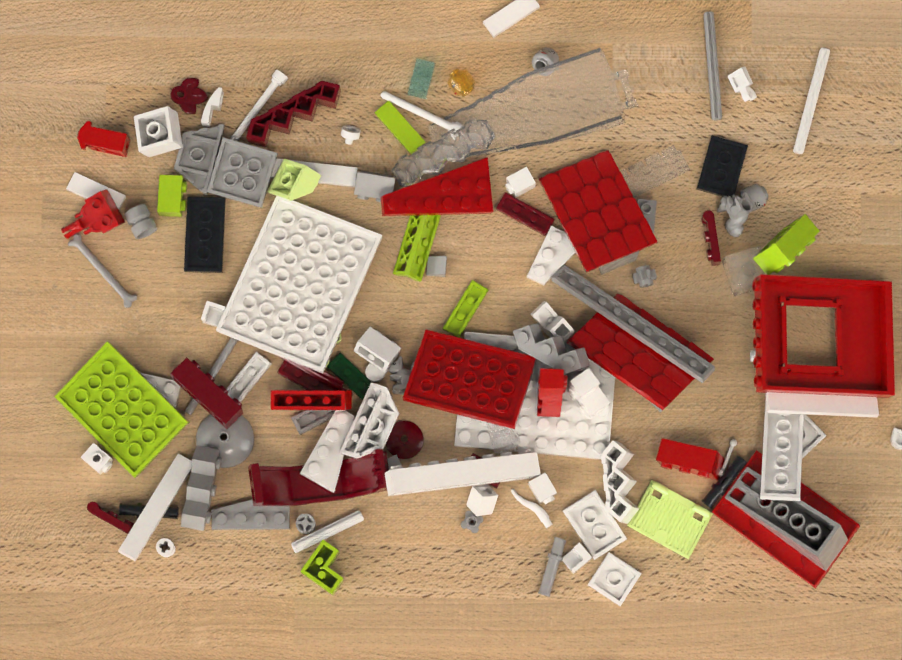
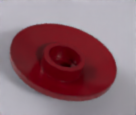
M410 421L396 422L388 437L386 447L393 456L397 455L399 459L413 458L423 447V433L416 424ZM402 436L408 437L407 442H402L400 439Z

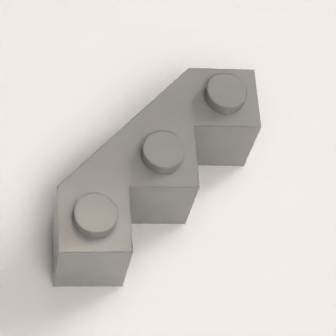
M539 323L513 331L519 350L554 369H564V374L591 366L585 348L567 352L562 335L544 340Z
M196 446L192 458V471L187 485L186 502L182 511L181 527L204 531L206 523L210 524L212 512H209L212 496L215 497L217 485L214 484L217 469L220 470L222 458H219V449Z

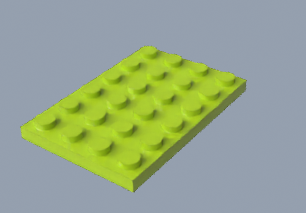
M108 341L54 396L134 478L189 423Z

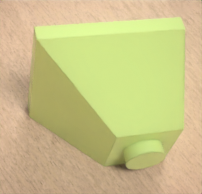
M283 159L267 192L292 201L312 193L318 185L321 175L306 165Z

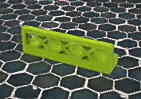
M441 215L410 216L393 271L394 275L409 277L419 282L422 281ZM417 226L416 233L412 235L413 229ZM412 244L411 250L407 253L408 246ZM406 262L405 271H401L402 265Z

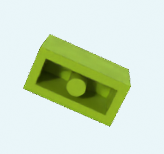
M159 175L157 207L159 216L182 217V211H186V200H183V194L187 193V181H184L182 175Z

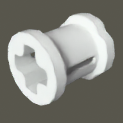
M163 538L157 542L156 550L161 556L169 557L175 553L176 548L171 540ZM168 543L170 550H166L164 553V550L161 547L162 545L166 546V544Z

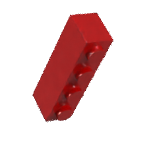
M271 390V410L352 409V390Z

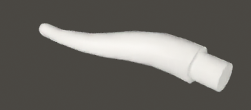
M511 489L514 497L522 505L535 512L546 528L553 525L549 515L542 507L522 498L514 489Z

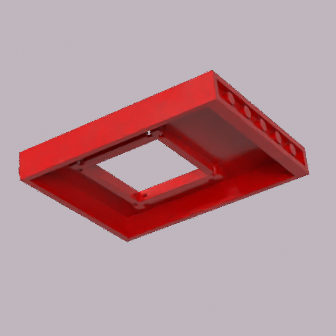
M763 274L754 278L752 283V290L755 291V299L752 304L753 310H755V318L753 319V329H755L753 347L756 351V356L754 357L753 365L756 368V375L754 377L756 392L889 398L895 395L892 281ZM786 305L835 308L836 366L787 364Z

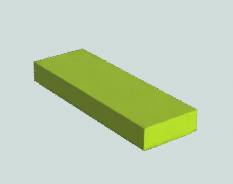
M387 101L374 112L410 155L426 144L423 138L390 101Z
M472 280L445 323L443 330L460 338L489 289Z

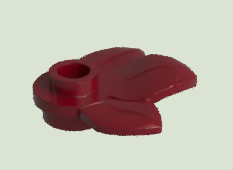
M197 78L185 79L180 86L174 87L170 93L171 100L179 104L182 111L187 114H196V105L202 104L208 99L207 94L198 88L199 79ZM177 92H181L183 97H179Z

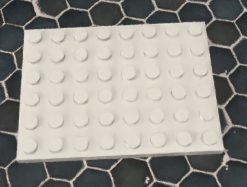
M276 196L216 331L323 374L382 240V235L299 202Z
M465 332L464 339L526 354L519 350L515 336ZM567 341L564 342L567 352L575 350L566 343ZM537 359L515 429L457 415L454 446L512 452L530 450V453L537 452V454L601 460V455L610 445L615 377L589 359L591 366L564 374L567 375V387L562 397L560 417L537 416L540 368L554 369ZM588 368L600 383V389L610 401L608 407L591 419L588 415L584 416L579 409L581 405L577 399L573 400L568 394L569 382Z

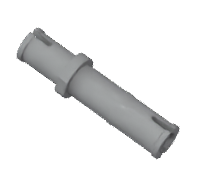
M554 538L551 553H548L547 556L549 559L538 594L550 597L559 563L563 560L561 556L566 543L564 539Z

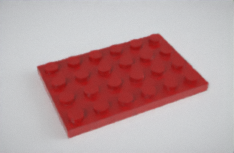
M425 330L403 395V401L515 429L537 359L530 355Z

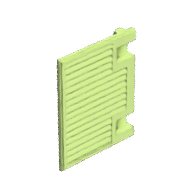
M651 480L637 506L639 510L627 526L689 559L713 513L673 492L666 486ZM654 489L662 493L660 499L651 495ZM695 512L704 516L701 522L693 518Z

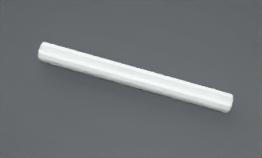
M821 48L819 51L793 152L796 154H803L830 54V50L827 48Z

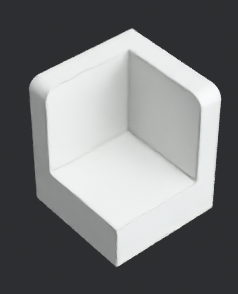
M207 301L201 317L202 322L217 327L226 307Z
M488 484L472 486L467 507L476 516L490 515L493 513L498 494Z
M579 542L570 552L562 557V561L574 574L590 561L592 557Z

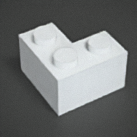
M588 368L569 382L568 394L573 400L577 399L581 405L579 409L584 416L588 415L591 419L608 407L610 401L600 389L599 381Z

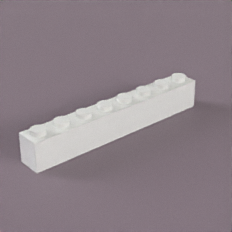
M530 450L519 451L516 455H512V452L501 453L499 457H494V454L484 455L482 459H476L475 456L464 458V461H458L455 458L448 459L446 463L439 464V461H431L427 463L428 465L421 466V463H413L408 468L396 465L390 467L391 470L385 472L388 496L531 479L540 476L541 473L537 452L530 453Z

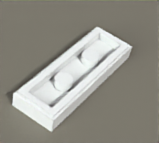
M515 0L484 20L483 24L492 37L495 38L539 9L540 5L536 0Z
M74 172L66 188L68 191L85 199L108 189L119 211L126 199V195Z
M256 352L226 388L229 392L227 395L232 399L235 397L242 402L272 364Z

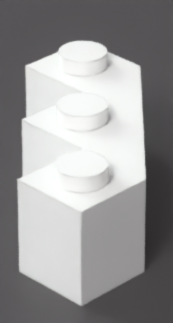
M613 440L601 455L604 469V491H606V511L619 522L628 524L639 510L636 505L625 497L637 482L623 470L634 454L623 444Z

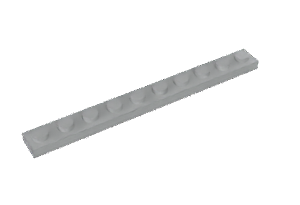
M563 265L552 275L554 283L701 383L715 371L714 365L566 265Z

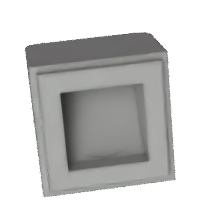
M429 256L426 276L445 277L447 256Z

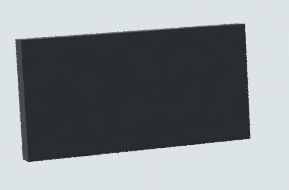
M187 197L184 272L223 273L226 198Z

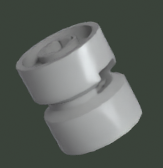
M146 204L135 206L124 214L128 224L132 225L131 230L135 239L145 238L158 229L153 218H149L150 212Z

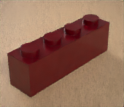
M186 357L170 373L172 380L222 426L228 429L243 414V405L235 397L232 399L228 396L229 392L222 385L217 386L214 383L215 379L208 372L204 374L200 370L201 366L195 360L190 361Z

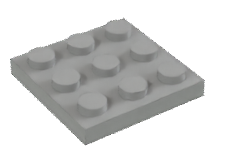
M223 137L207 192L262 208L278 153Z

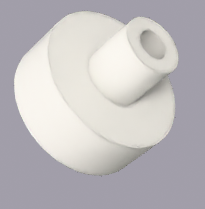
M345 125L342 127L341 136L346 138V144L351 145L353 140L359 139L361 130L355 126Z

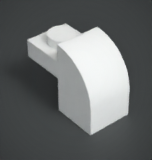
M545 301L531 313V316L539 323L540 328L550 338L562 335L565 342L575 332L563 317L558 316Z

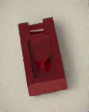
M707 210L701 218L702 224L706 225L704 241L705 243L708 242L709 250H706L707 260L711 261V266H718L721 263L715 217L712 211Z
M90 502L87 505V510L92 515L129 534L134 523L127 519L124 522L117 519L119 515L110 510L107 513L104 512L96 502Z

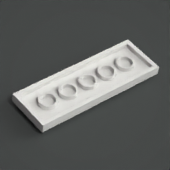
M766 398L760 499L800 501L804 414L767 413Z

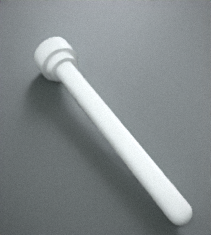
M275 70L272 74L271 84L231 136V140H239L250 125L251 119L256 117L276 88L282 84L284 85L288 80L286 75L279 70Z
M386 91L381 93L383 99L448 129L451 136L459 138L463 131L464 124L446 121Z

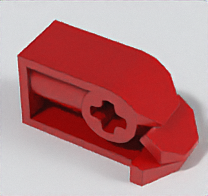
M87 121L78 130L77 134L82 150H86V147H89L94 151L127 157L131 139L126 133L92 127V122Z

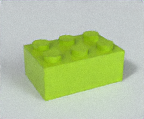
M804 214L784 227L753 259L766 275H770L773 272L777 274L784 269V265L788 267L795 262V256H800L806 250L805 246L808 247L816 240L815 236L820 231L809 217Z

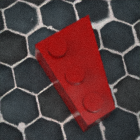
M540 368L537 416L560 417L562 397L567 387V375H564V369Z
M662 438L656 461L664 469L672 470V468H675L685 474L692 473L703 478L718 481L720 479L719 472L725 458L717 450Z

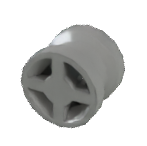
M305 513L299 515L296 519V527L302 534H310L315 530L316 522L310 514Z

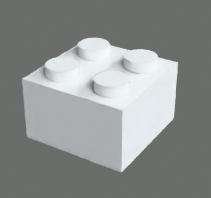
M166 106L134 116L140 153L147 157H152L183 148L178 112Z

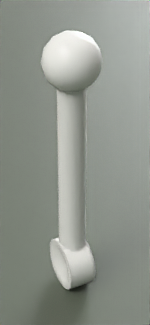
M735 439L730 440V448L719 472L720 477L725 472L734 446L737 445Z

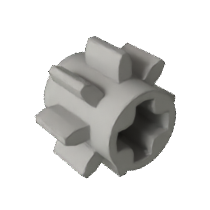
M649 265L636 268V273H633L634 284L639 283L640 288L654 285L653 280L657 278L655 269L650 270Z

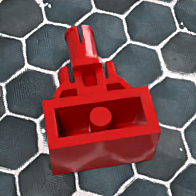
M105 189L85 199L86 203L81 208V211L74 215L75 219L82 215L83 217L63 227L61 231L65 233L71 230L64 235L66 239L87 229L83 232L85 235L90 232H102L104 234L124 224L125 220L108 189Z

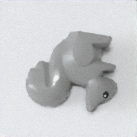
M747 193L743 194L742 198L735 194L732 195V198L730 196H723L721 198L717 212L727 211L730 218L726 220L725 228L729 235L739 237L743 233L744 226L742 224L747 221L753 205Z
M401 356L390 365L388 370L392 373L390 380L397 382L393 386L392 393L404 395L414 362L410 369L403 368Z

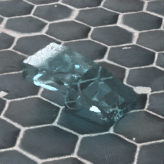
M416 59L408 95L423 99L427 98L435 67L434 62Z

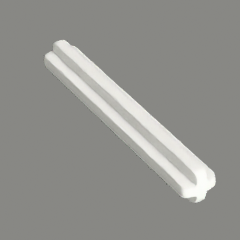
M356 511L292 542V548L295 553L311 547L364 520L363 515L360 511Z

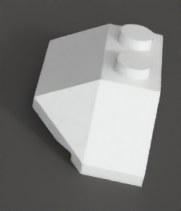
M371 382L340 450L341 454L357 459L371 454L376 449H384L399 415L387 387Z

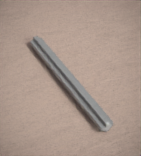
M705 12L703 16L712 120L718 121L722 119L715 20L713 12Z

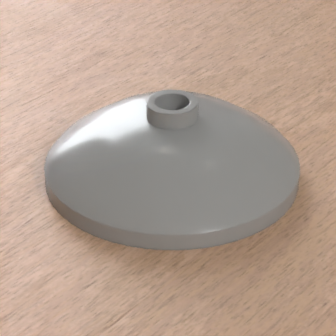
M210 414L202 421L197 430L196 444L197 446L219 449V458H222L221 468H231L241 464L250 455L254 445V433L250 423L242 415L226 429ZM222 434L227 435V439L224 441L220 439Z

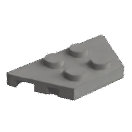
M219 124L212 128H201L198 131L184 132L182 136L183 148H180L178 151L174 170L204 195L208 194L207 189L225 128L224 124Z

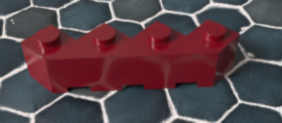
M320 81L315 86L294 95L286 102L274 106L268 112L251 119L246 136L248 143L267 147L271 130L290 135L295 117L313 122L317 105L336 109L341 93L340 85Z

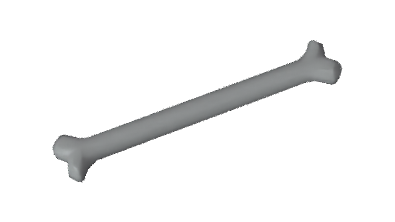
M75 234L73 240L68 242V246L77 247L122 297L124 307L130 308L132 302L137 300V295L128 294L84 245L81 234Z

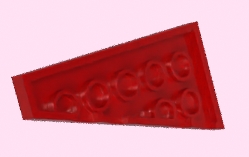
M488 157L383 195L381 197L382 216L492 214L493 203Z

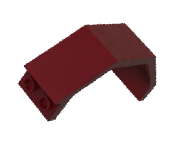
M376 449L371 454L357 459L343 460L334 493L301 475L300 472L304 465L281 467L259 466V463L250 464L248 467L253 506L308 505L347 500L387 491L385 472L389 471L387 452L383 451V449Z

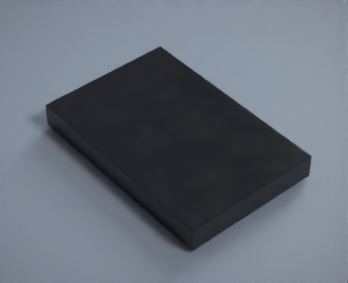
M712 135L696 190L721 197L730 196L732 198L737 188L748 145Z

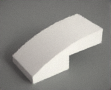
M220 87L215 90L206 104L201 119L203 127L210 128L213 110L221 111L224 92Z

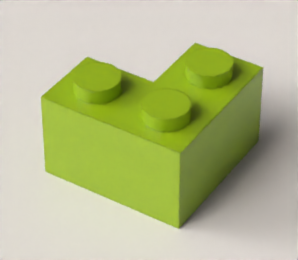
M322 540L300 572L334 596L343 583L344 578L331 570L330 566L340 552L325 540Z

